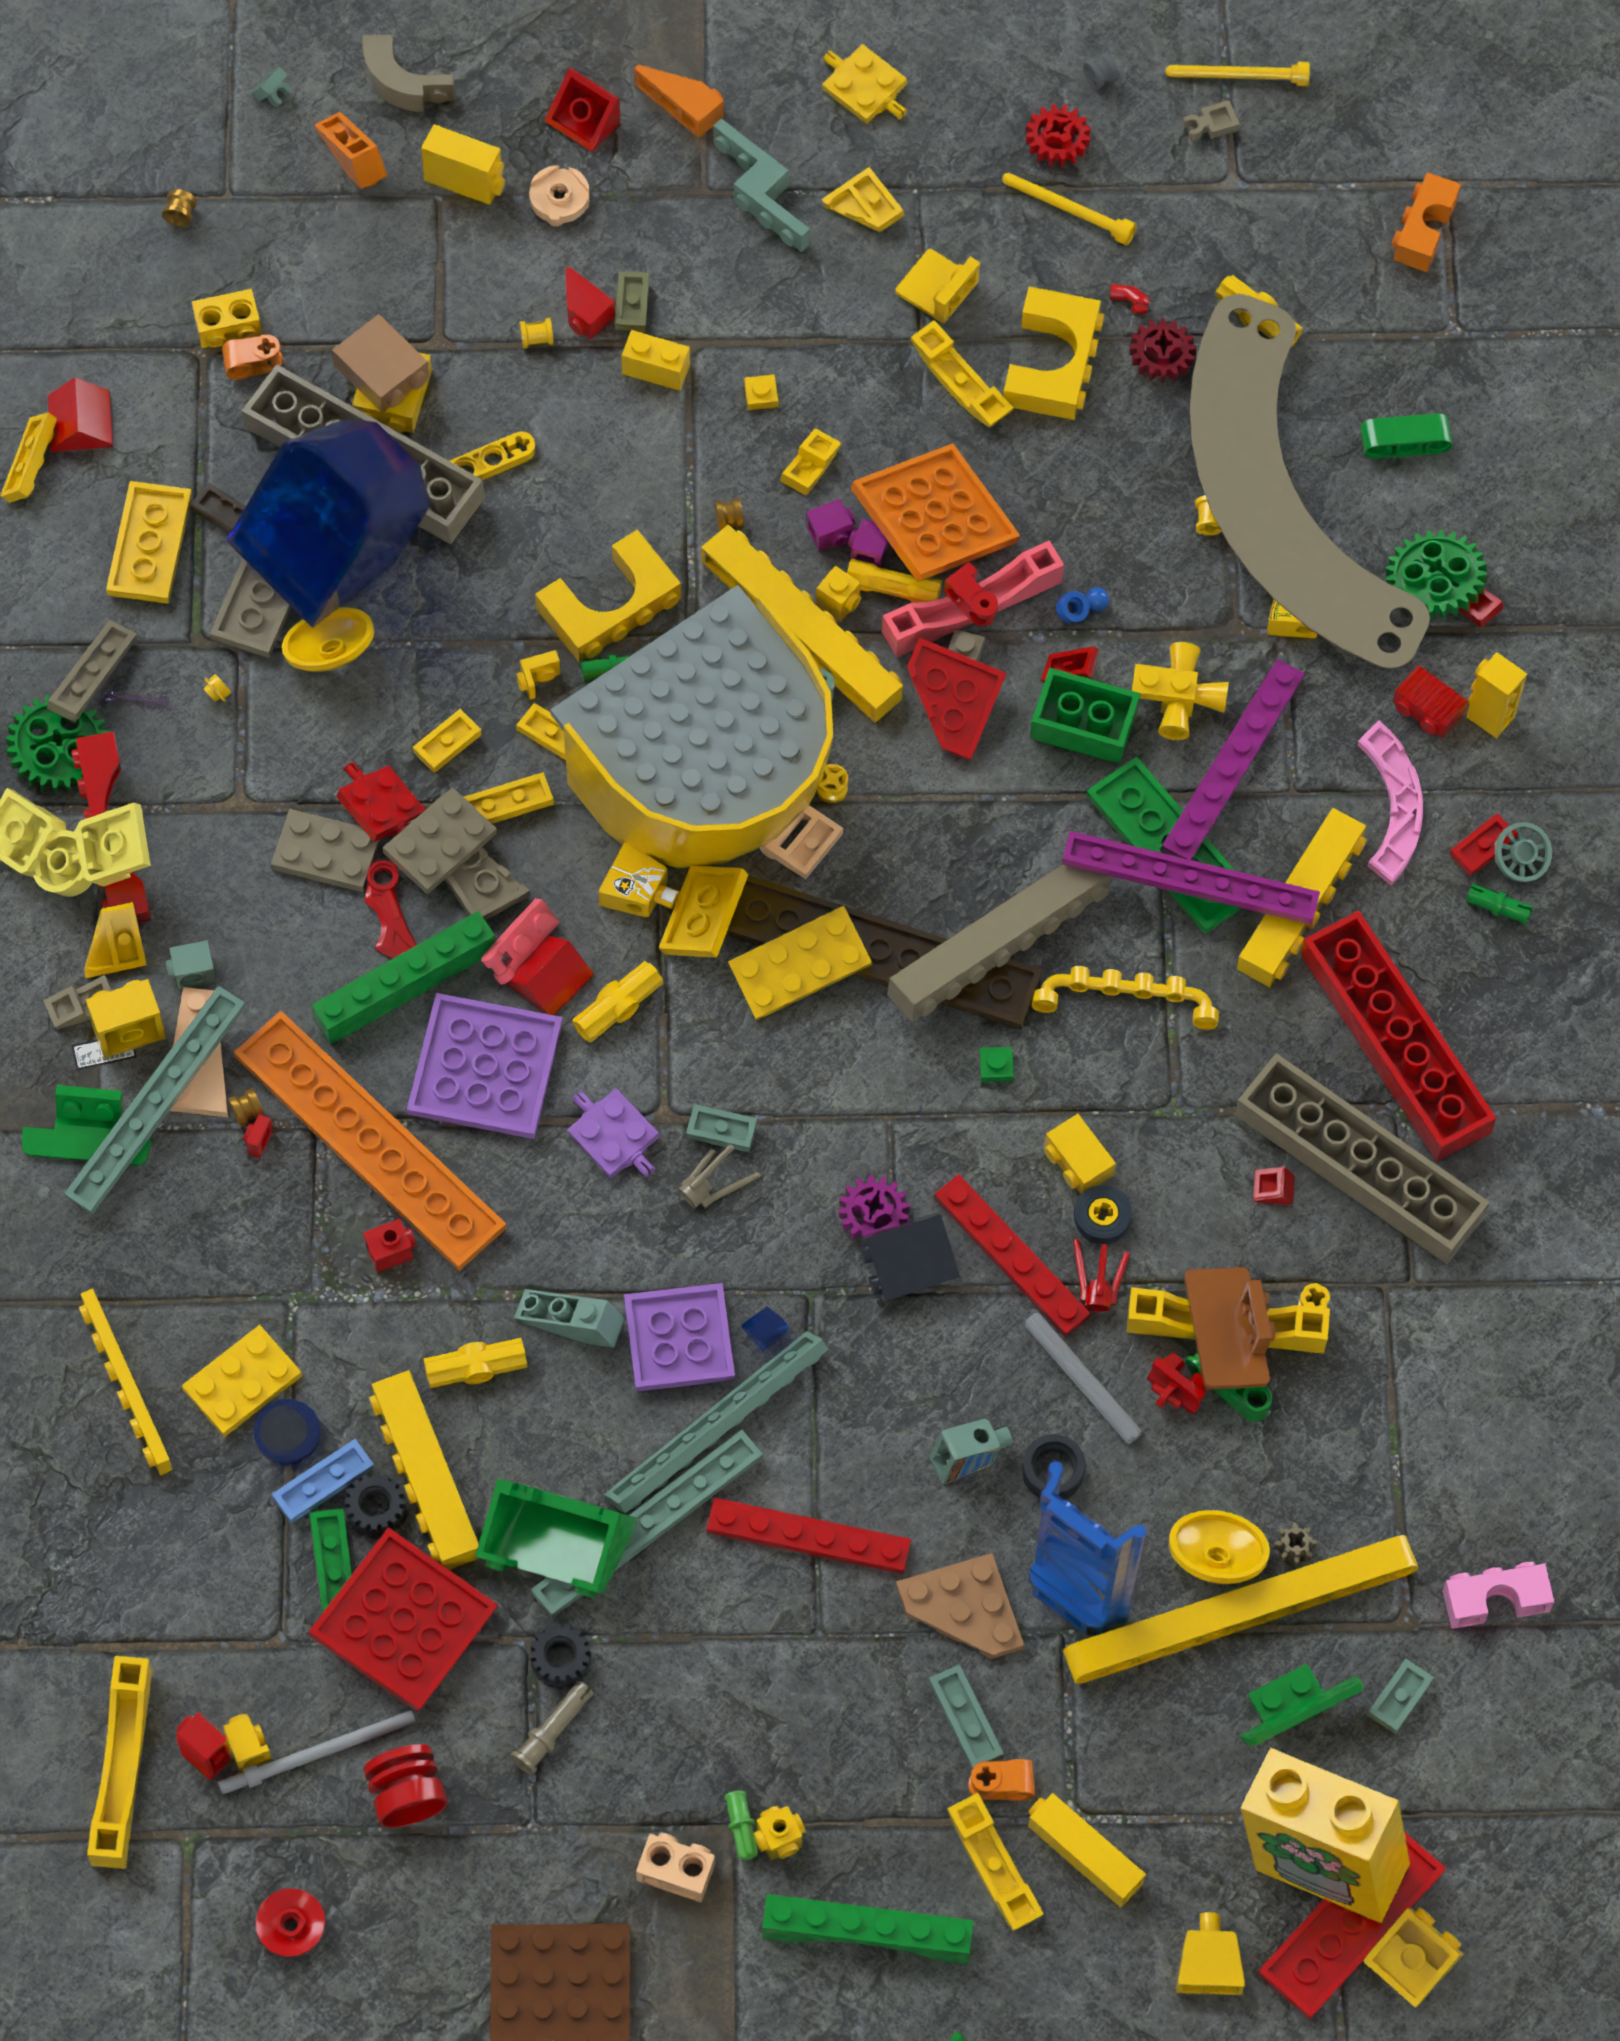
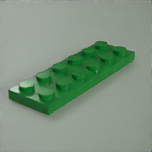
M1135 757L1088 789L1086 797L1128 845L1160 852L1162 844L1183 812L1182 808L1138 757ZM1207 837L1192 859L1193 861L1234 870ZM1167 890L1205 935L1243 909Z

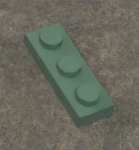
M960 1664L929 1677V1684L971 1770L980 1762H993L1003 1758L1004 1753Z

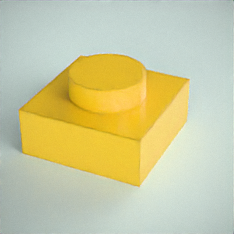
M774 374L744 378L748 410L778 407Z

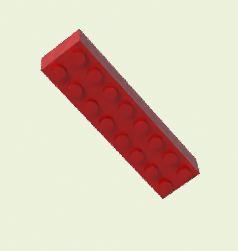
M1360 911L1305 938L1300 954L1435 1161L1439 1162L1491 1134L1496 1122V1116Z

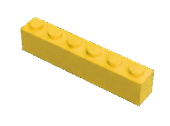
M1335 808L1331 809L1285 882L1320 891L1312 925L1265 914L1241 952L1236 970L1269 988L1276 978L1281 980L1290 965L1286 961L1291 953L1297 955L1302 948L1305 939L1302 937L1307 928L1313 930L1321 915L1318 910L1322 904L1328 905L1336 892V888L1333 886L1338 879L1343 881L1352 865L1349 861L1353 854L1359 856L1367 842V839L1364 838L1365 824Z
M408 1370L373 1383V1396L369 1397V1401L375 1416L381 1414L385 1425L380 1426L386 1445L393 1443L396 1454L392 1456L397 1473L398 1475L404 1473L408 1484L403 1485L410 1504L416 1502L420 1513L415 1515L419 1529L422 1534L428 1532L432 1543L427 1545L431 1558L440 1562L448 1570L479 1559V1557H475L479 1543L410 1371Z

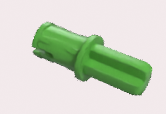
M742 1790L733 1791L725 1795L731 1822L728 1825V1829L733 1832L738 1858L750 1860L758 1855L753 1835L755 1820L750 1817L746 1792Z

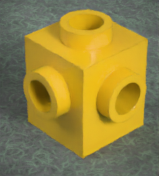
M774 1806L760 1814L761 1818L757 1819L756 1832L753 1833L760 1851L766 1850L771 1861L779 1857L784 1859L798 1852L799 1848L802 1847V1833L806 1832L798 1813L792 1815L788 1806L781 1809L778 1806ZM785 1826V1831L781 1833L775 1831L776 1829Z

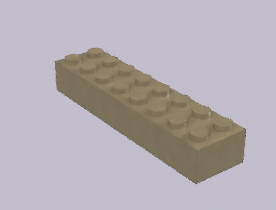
M277 364L242 409L245 427L249 431L449 544H452L485 499L482 479Z
M1277 1053L1238 1099L1235 1111L1236 1117L1446 1264L1451 1261L1486 1215L1490 1203L1488 1200Z

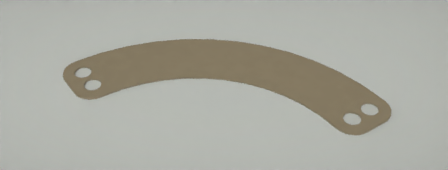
M1244 294L1227 296L1218 302L1214 308L1202 337L1193 372L1190 400L1192 447L1199 480L1211 512L1228 544L1253 578L1278 604L1306 627L1339 648L1378 667L1386 669L1402 667L1413 659L1427 631L1430 620L1427 607L1416 596L1384 582L1362 568L1327 537L1305 509L1292 485L1283 461L1278 438L1276 410L1278 387L1283 366L1296 335L1295 322L1285 310ZM1237 309L1245 310L1251 315V322L1243 328L1235 327L1229 321L1230 313ZM1270 320L1279 326L1280 332L1275 338L1265 339L1258 334L1257 326L1262 321ZM1398 608L1406 609L1412 614L1413 621L1408 627H1396L1390 621L1391 612ZM1386 633L1396 635L1401 642L1400 648L1394 653L1383 652L1377 643L1381 635Z

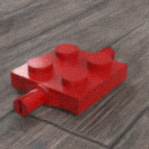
M351 761V763L344 767L343 770L350 776L353 783L340 788L336 797L373 842L386 836L398 835L411 821L426 810L389 765L369 774H363L354 761Z

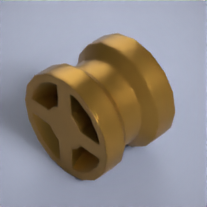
M173 189L169 191L166 198L168 205L162 211L163 219L179 227L190 225L193 218L191 211L196 208L197 199L194 195L184 190Z
M733 498L731 502L726 503L721 500L714 502L718 531H721L727 525L737 529L744 528L740 498Z
M253 1088L246 1090L243 1096L228 1098L230 1108L240 1128L246 1126L249 1120L257 1119L258 1114L265 1116Z

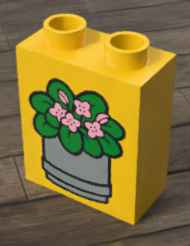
M1270 1748L1241 1806L1256 1871L1320 1898H1325L1332 1903L1381 1923L1410 1864L1399 1801Z

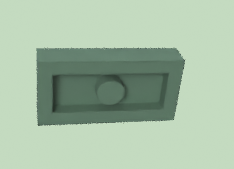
M694 1104L686 1138L723 1147L733 1145L736 1150L750 1153L757 1126V1118Z
M1405 1659L1371 1707L1367 1716L1396 1734L1431 1685L1434 1677Z

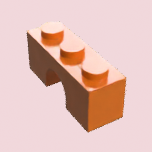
M1428 172L1423 183H1416L1411 197L1415 202L1412 207H1406L1401 223L1405 224L1402 231H1396L1391 247L1395 248L1393 261L1428 272L1438 249L1441 232L1427 227L1425 222L1436 220L1448 224L1458 201L1460 183Z

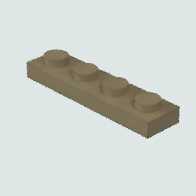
M109 620L48 700L47 709L76 722L136 642L137 633Z

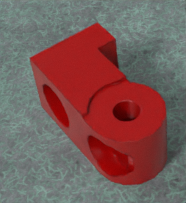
M968 562L945 580L944 593L974 624L981 627L988 626L996 618L998 600L995 595L984 591L976 582L977 570Z

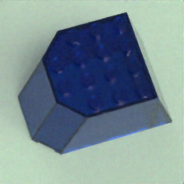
M343 419L290 439L281 445L226 541L313 628L395 564L430 508L421 466L375 421Z

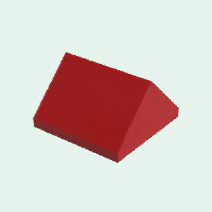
M569 68L544 121L593 152L620 123V99L576 70Z
M75 377L48 395V412L57 418L53 429L54 435L50 441L51 452L113 447L109 390Z
M548 935L518 967L514 977L506 984L541 1013L555 1016L594 976V973L569 940Z

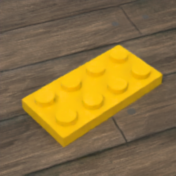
M130 481L106 587L107 596L169 604L192 499L191 489Z
M845 906L835 909L728 961L756 1021L873 965Z

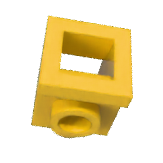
M248 1714L237 1715L228 1721L229 1724L223 1726L239 1772L254 1764L258 1766L272 1760L268 1745H263L266 1741L260 1725L252 1726Z

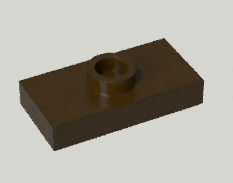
M210 483L205 486L190 504L191 511L240 542L259 520L258 513Z

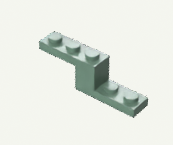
M721 118L713 126V142L720 152L728 153L736 159L742 169L747 171L734 183V201L741 210L749 211L763 227L766 229L771 228L780 235V238L786 245L794 246L802 252L809 246L810 228L774 201L789 187V170Z

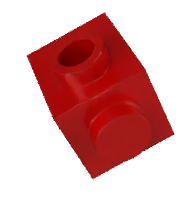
M400 1218L363 1232L365 1246L377 1273L414 1259L412 1247L416 1246L414 1235L410 1227L404 1229Z

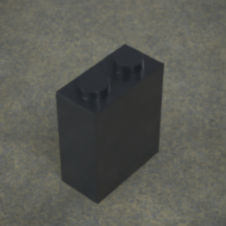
M932 1213L861 1236L863 1244L859 1245V1252L863 1263H869L873 1276L868 1277L869 1285L873 1295H879L880 1300L888 1301L960 1277L944 1222L939 1213Z

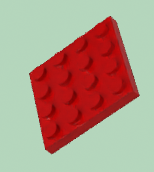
M388 1527L311 1627L308 1636L419 1713L496 1611L498 1604Z

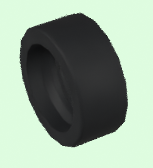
M1059 1434L1043 1435L1034 1440L1025 1451L1021 1469L1023 1482L1031 1493L1041 1499V1493L1046 1488V1483L1039 1480L1035 1474V1460L1045 1451L1056 1450L1063 1452L1070 1457L1074 1468L1070 1479L1060 1485L1058 1496L1065 1500L1074 1495L1083 1483L1086 1469L1084 1453L1079 1445L1067 1436Z

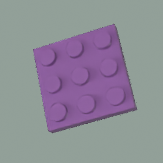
M723 1283L624 1294L636 1392L735 1380Z

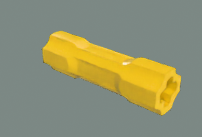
M856 559L850 560L847 574L860 582V590L876 591L908 599L912 603L934 601L940 597L942 580L929 577L917 582L912 575L879 568L875 564Z

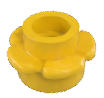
M216 674L209 679L205 678L204 680L207 685L203 689L215 703L219 699L226 702L225 698L232 693Z

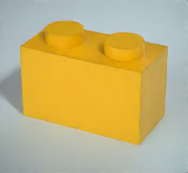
M631 330L621 355L622 374L680 391L690 367V347Z
M1079 1114L1046 1133L1044 1152L1053 1164L1058 1163L1064 1171L1063 1177L1070 1188H1076L1082 1194L1087 1189L1098 1186L1114 1176L1115 1161Z

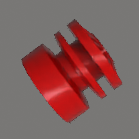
M416 1744L399 1747L374 1757L363 1767L365 1778L369 1781L367 1785L370 1793L378 1795L374 1799L373 1804L378 1821L382 1827L397 1828L427 1820L443 1811L449 1804L441 1779L434 1778L438 1768L433 1761L434 1755L430 1746Z

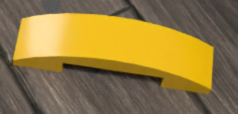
M935 320L911 336L910 340L939 382L980 422L990 428L1013 411V406L994 386L989 388L953 348L954 341Z
M976 1793L947 1809L967 1854L1012 1931L1043 1916L1044 1913L1028 1884L1025 1885L993 1826L994 1821L979 1794Z

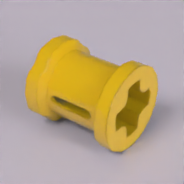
M545 318L543 322L527 324L525 321H520L523 349L533 344L548 343L549 346L554 345L551 318Z
M1206 496L1197 498L1195 500V508L1198 510L1199 522L1196 523V532L1205 536L1219 534L1221 529L1211 512Z
M1317 1283L1309 1284L1304 1287L1298 1305L1327 1308L1330 1294L1327 1288Z

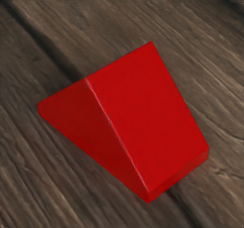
M1092 646L1049 654L1041 682H1045L1049 667L1093 680L1099 649Z

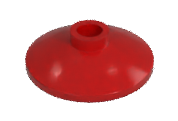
M296 1888L282 1889L271 1894L263 1901L256 1916V1931L261 1943L272 1953L283 1957H296L309 1952L318 1944L325 1929V1915L319 1901L310 1893ZM295 1921L298 1923V1926L294 1931H288L285 1929L287 1922Z

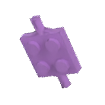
M617 1088L596 1103H593L583 1091H579L578 1096L575 1094L572 1100L584 1111L582 1117L567 1129L568 1134L610 1179L622 1169L633 1164L645 1178L650 1176L649 1172L652 1174L655 1167L643 1155L647 1148L660 1137L659 1132Z

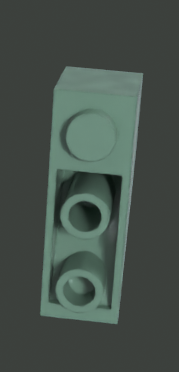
M529 1289L524 1290L514 1319L518 1322L585 1344L614 1348L625 1320L608 1300Z

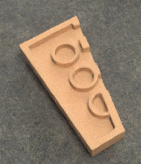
M183 987L173 1046L205 1005L214 990ZM221 1042L170 1111L228 1118Z

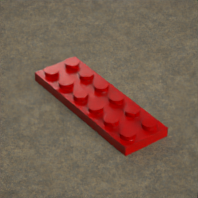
M1406 1832L1404 1834L1410 1864L1381 1923L1324 1898L1258 1970L1257 1974L1309 2020L1362 1964L1366 1956L1405 1910L1413 1908L1445 1873L1446 1868Z

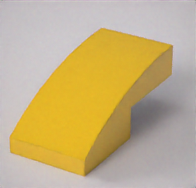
M815 428L800 445L798 455L783 471L780 482L807 496L832 462L841 447V442Z

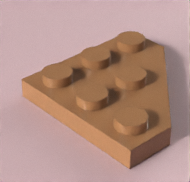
M993 1553L896 1581V1588L906 1617L918 1623L921 1621L937 1629L938 1633L960 1644L963 1642L991 1659L1024 1649V1643Z

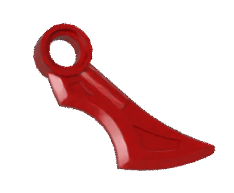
M382 860L373 863L368 869V885L364 903L375 911L381 923V933L375 949L386 957L393 959L418 944L408 929L395 893L400 883L398 869L393 863ZM380 871H387L393 877L390 883L379 885L374 880L375 875Z

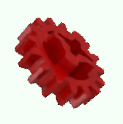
M1052 104L1050 111L1041 107L1039 116L1036 114L1031 115L1030 123L1026 124L1025 144L1030 145V154L1038 152L1037 161L1041 162L1046 158L1048 159L1049 166H1052L1054 161H1059L1060 166L1064 167L1065 160L1069 159L1074 164L1076 163L1077 155L1084 157L1085 149L1089 148L1091 128L1086 126L1087 118L1085 116L1078 118V109L1068 112V107L1064 104L1061 110H1057L1056 105ZM1043 127L1044 129L1041 130V135L1038 136L1039 130ZM1075 135H1077L1078 138L1073 144L1072 141L1074 140Z

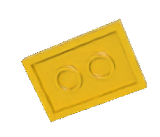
M690 866L659 949L665 955L717 958L748 877L746 871L743 868Z
M258 1325L182 1385V1389L221 1435L226 1437L300 1379L302 1372L261 1325Z

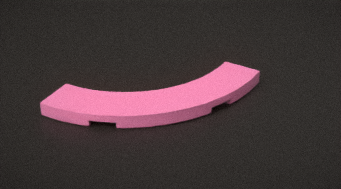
M1378 720L1358 740L1357 746L1374 762L1385 782L1390 802V821L1387 834L1378 851L1369 860L1367 867L1392 886L1402 875L1416 849L1422 826L1423 797L1416 769L1412 766L1409 757L1405 753V748L1396 736Z

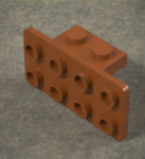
M1244 1267L1187 1270L1184 1275V1282L1204 1386L1207 1389L1267 1386L1270 1376L1265 1353L1270 1342L1274 1341L1275 1327L1273 1321L1268 1319L1269 1297L1267 1292H1263L1261 1280H1250L1249 1271Z

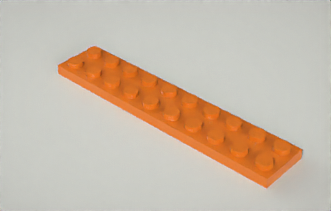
M281 1010L233 1052L234 1057L458 1271L462 1270L507 1228L506 1223Z

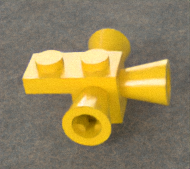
M1176 642L1169 647L1171 668L1135 664L1132 691L1141 693L1140 699L1162 701L1160 713H1164L1158 729L1159 735L1170 740H1184L1189 737L1188 717H1192L1194 703L1222 713L1225 712L1229 682L1197 684L1198 672H1194V668L1201 650L1192 643Z

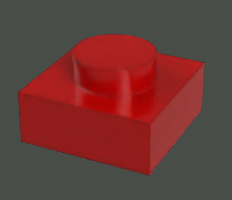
M1485 588L1484 594H1478V603L1469 601L1468 611L1461 607L1459 608L1460 613L1481 628L1503 610V602Z
M258 1114L255 1123L248 1125L244 1135L248 1155L261 1159L273 1132L271 1118Z

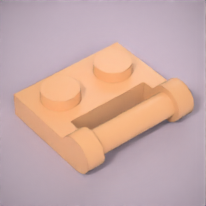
M809 805L776 839L760 847V850L768 858L777 860L806 880L842 836L843 827ZM802 819L809 821L786 850L780 847Z

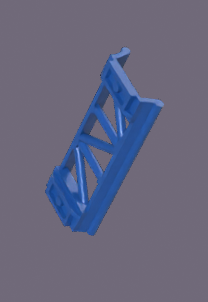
M1054 1461L1049 1465L1046 1488L1041 1493L1039 1507L1042 1510L1035 1563L1030 1567L1028 1582L1033 1585V1596L1086 1635L1091 1629L1100 1635L1116 1622L1125 1624L1128 1621L1146 1536V1528L1140 1524L1135 1525L1115 1539L1101 1525L1091 1521L1073 1504L1058 1496L1063 1467L1061 1463ZM1053 1530L1060 1534L1063 1538L1052 1534ZM1097 1570L1107 1574L1109 1576L1108 1579ZM1089 1582L1102 1591V1594L1105 1596L1104 1602Z

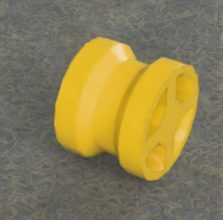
M825 765L817 786V794L819 798L827 803L840 802L846 797L848 792V774L840 765Z

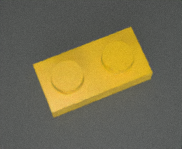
M459 709L414 745L413 753L433 773H436L479 738L482 732Z

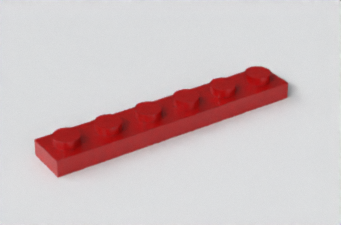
M959 1174L934 1194V1199L1065 1338L1090 1318L1091 1313Z
M715 1497L706 1528L707 1533L900 1574H904L911 1542L910 1538Z

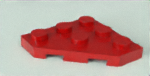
M919 637L908 662L907 671L941 750L971 761L1007 673Z

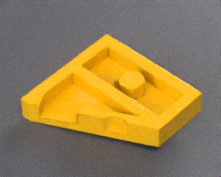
M870 167L822 199L825 208L878 232L883 231L905 216L903 209Z

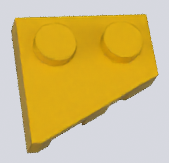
M133 902L101 909L84 967L85 977L90 978L146 966Z

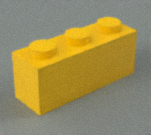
M1496 652L1489 661L1484 659L1475 670L1474 674L1477 678L1470 688L1473 690V693L1468 698L1469 709L1466 717L1497 739L1516 716L1527 673Z

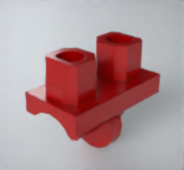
M1172 1353L1164 1360L1158 1357L1153 1362L1152 1370L1147 1376V1380L1153 1384L1151 1390L1159 1395L1155 1405L1160 1409L1164 1408L1168 1403L1176 1409L1181 1406L1194 1415L1199 1410L1207 1391L1203 1383L1202 1374L1195 1373L1188 1380L1180 1374L1186 1365L1183 1359L1175 1353Z

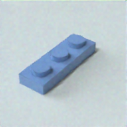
M354 1439L272 1493V1499L292 1524L350 1486L356 1479L359 1480L363 1475L374 1470L375 1467L360 1444Z

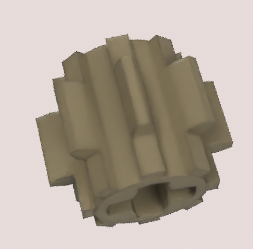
M1293 1523L1292 1528L1289 1530L1287 1528L1279 1529L1278 1536L1281 1540L1274 1543V1550L1282 1553L1281 1563L1289 1561L1292 1562L1294 1567H1297L1301 1560L1303 1562L1305 1560L1311 1561L1312 1554L1310 1550L1316 1547L1317 1541L1312 1540V1537L1308 1536L1310 1532L1309 1527L1301 1529L1298 1528L1296 1523ZM1296 1542H1299L1301 1544V1547L1295 1546L1291 1548L1289 1546L1290 1543L1294 1545Z

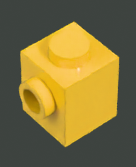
M834 566L816 588V606L824 611H828L840 622L849 612H853L861 601L860 582L837 566Z

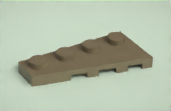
M482 847L445 879L468 916L479 911L485 921L530 897V890L524 884H519L511 876V873L490 858L488 852Z

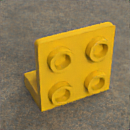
M928 249L895 288V294L944 324L979 282L980 262L970 256L964 265H957L936 251Z

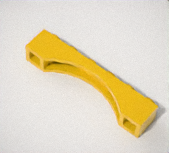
M1131 1287L1126 1332L1195 1340L1188 1299L1175 1296L1166 1291ZM1294 1305L1270 1308L1268 1310V1319L1273 1321L1275 1327L1274 1341L1270 1342L1268 1348L1324 1354L1328 1340L1329 1308Z
M115 1656L104 1765L87 1852L91 1866L126 1869L152 1679V1667L148 1658Z

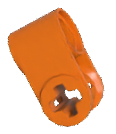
M261 335L246 339H233L222 345L226 376L230 379L242 380L251 376L270 374L276 364L281 367L283 366L280 343L275 336Z
M1027 1759L980 1762L971 1771L968 1781L969 1792L971 1795L978 1793L982 1800L1007 1799L1020 1801L1035 1797L1033 1762ZM980 1776H986V1780L990 1782L989 1786H983V1781L979 1780Z

